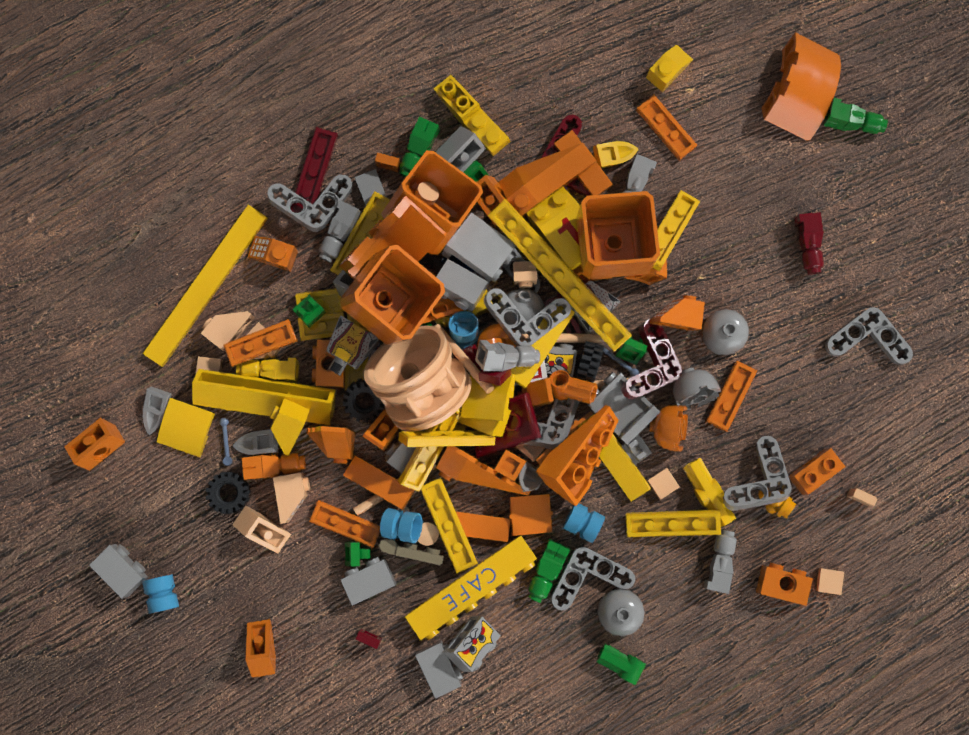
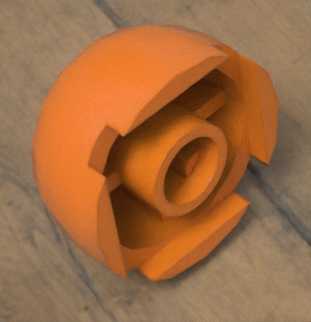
M665 406L660 410L656 418L650 422V432H654V439L662 448L676 452L683 450L684 446L679 445L681 440L686 439L688 415L683 414V411L687 410L686 406Z

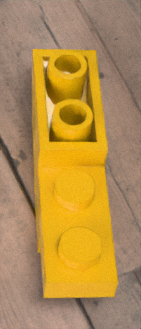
M449 75L434 88L436 94L464 128L476 134L492 156L496 155L510 143V138L480 108L479 103L452 75Z

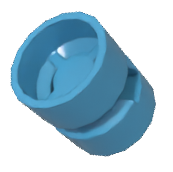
M469 311L457 312L449 319V336L461 349L473 344L477 347L479 338L478 318Z
M578 503L577 506L573 505L563 525V529L573 534L579 532L581 538L593 543L603 525L605 516L595 511L589 513L588 507Z
M388 508L381 518V536L387 539L394 540L397 538L400 541L416 543L422 531V516L415 512L406 511L403 513L401 510Z
M173 574L142 581L144 594L149 595L146 601L149 614L179 607L177 594L172 592V589L175 588Z

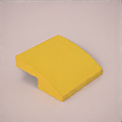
M337 289L296 293L297 305L310 294L326 311L310 328L298 317L301 341L332 337L340 316L345 318L344 310L340 306L341 296Z
M470 374L471 390L467 399L462 404L461 418L507 421L509 398H513L515 374H511L501 386L492 384L494 390L489 394L484 391Z
M170 398L161 422L157 443L201 458L215 413Z

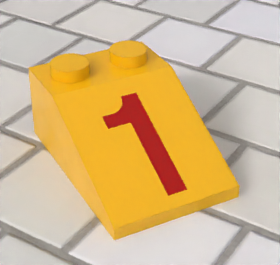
M562 187L526 214L532 228L568 267L574 270L581 265L576 220L580 205Z

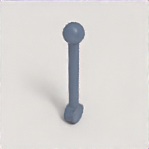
M604 347L603 352L628 370L632 377L639 374L638 369L631 368Z
M221 418L219 423L223 430L225 451L223 464L229 466L233 462L229 455L227 425L229 421L227 418Z

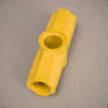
M701 458L682 467L695 488L694 493L704 508L706 507L707 510H720L721 527L736 519L732 510L727 509L723 504L724 492L717 480L712 478Z

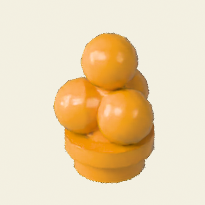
M767 488L768 497H770L772 491H769V488ZM759 490L758 496L760 499L764 497V494L761 490ZM789 496L785 501L765 506L768 513H777L778 517L782 516L787 519L796 503Z

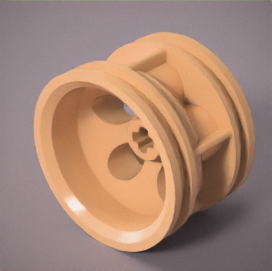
M420 326L409 340L390 345L384 343L374 352L366 364L364 370L365 382L371 388L374 395L380 398L387 414L401 430L420 431L443 422L462 406L470 393L471 378L463 364L451 357V345L443 332L437 327Z

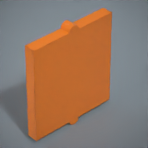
M549 494L509 497L510 514L508 517L511 519L512 536L552 532L551 515H553V511H551Z

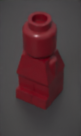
M821 212L799 214L794 220L795 227L799 226L798 239L803 252V268L807 270V275L820 274L821 268L824 266L823 253L819 250L824 233Z

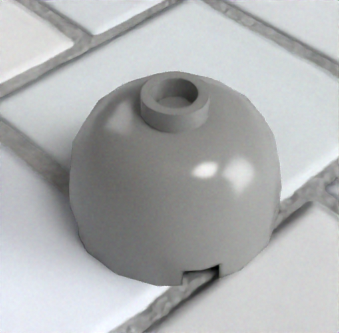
M516 289L507 294L526 321L545 308L541 297L529 289ZM505 304V306L501 307L499 314H500L504 309L508 308V307L506 306V304ZM510 312L505 313L504 321L509 325H513L516 321L514 314ZM542 317L537 318V320H536V325H537V327L539 326V324H540L541 321L543 320ZM519 324L517 327L514 328V330L520 331L519 328L522 327V325Z
M724 309L714 312L706 319L702 328L703 342L709 350L718 355L734 354L742 349L748 340V323L741 314L733 310Z
M694 368L682 371V375L678 377L673 386V396L676 405L686 406L687 410H691L689 405L698 403V407L712 402L719 396L718 392H721L719 384L713 375L708 371L694 370Z
M619 588L610 591L602 597L598 604L597 614L600 623L606 631L617 636H627L640 628L644 621L645 611L642 601L636 594Z

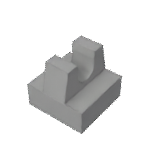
M639 434L628 445L626 443L622 445L635 465L652 453Z

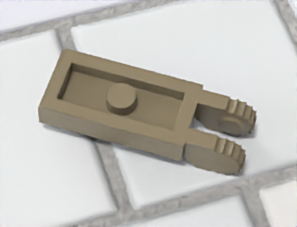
M383 539L379 544L380 550L384 553L436 565L443 564L445 556L441 555L438 549L427 547L426 551L417 549L418 545L404 542V545L400 546L393 539Z

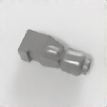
M637 154L627 175L626 189L622 193L641 192L648 181V175L653 173L657 162Z
M341 200L337 205L338 212L332 218L328 230L329 236L324 238L319 247L321 252L319 257L329 263L333 259H337L343 248L341 242L345 243L362 214L359 209Z
M480 340L475 361L483 371L503 372L516 366L532 367L534 364H538L540 352L532 346L514 347L513 345L500 342L490 344L487 340Z
M721 529V535L716 536L714 551L717 553L714 554L711 561L709 580L704 582L705 589L729 594L733 576V564L730 555L734 554L737 539L734 537L735 532Z

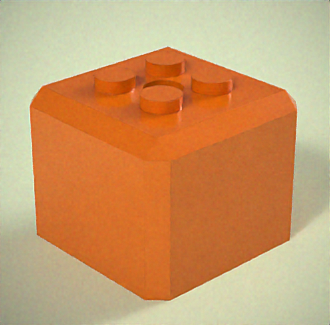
M426 151L403 180L383 210L382 216L384 219L390 209L403 197L407 196L447 233V236L428 252L431 255H439L478 201L483 190L481 185L435 151ZM429 182L438 189L439 197L433 205H427L415 196V190L420 183Z
M647 191L590 195L583 199L576 217L582 274L588 279L648 274L660 256L653 196ZM610 238L618 239L620 247L616 249L611 248L608 245V240Z
M392 245L371 257L340 298V306L386 345L396 344L409 340L414 336L445 293L444 283L399 245ZM380 293H385L389 298L386 306L380 304L378 300Z

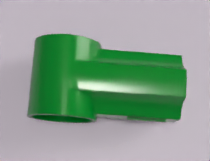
M606 643L601 648L596 659L597 663L616 672L619 677L633 685L637 684L646 666V663L630 654L626 655Z

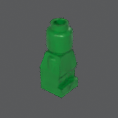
M833 98L823 126L841 131L858 130L861 127V130L864 132L878 134L879 132H885L888 120L884 119L881 114L870 111L866 112V110L854 104L841 103L842 99Z
M419 116L406 147L409 153L404 154L399 165L401 169L399 174L406 178L423 154L432 149L433 143L440 131L438 124Z
M551 539L548 540L535 569L538 575L532 578L528 587L530 592L528 597L541 603L542 599L547 598L552 588L551 581L557 579L569 554L570 549Z

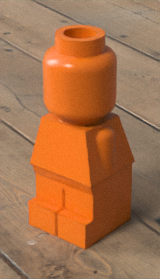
M290 453L289 456L283 454L281 458L277 454L242 458L244 480L278 477L281 473L284 475L300 473L301 470L306 469L304 455L299 456L298 453Z

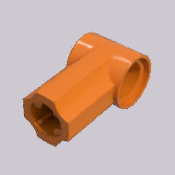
M557 370L550 375L552 393L556 399L566 400L570 398L588 404L594 402L598 389L596 383L570 377L568 372L564 370Z

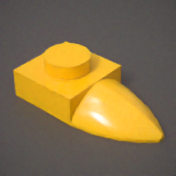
M623 141L593 146L595 159L601 168L624 163L630 160L638 151L636 146Z

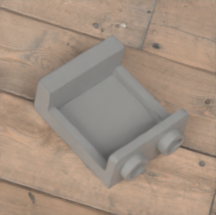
M471 212L446 244L441 255L447 259L454 255L483 276L489 284L491 280L496 282L502 274L501 266L503 264L508 266L515 256L512 251L516 245Z
M619 371L616 374L612 372L603 381L605 385L600 390L597 389L594 402L586 404L595 413L605 405L610 406L619 420L614 432L628 445L660 411L644 396L632 400L627 399L621 391V386L627 379ZM634 386L629 387L631 391L636 390Z

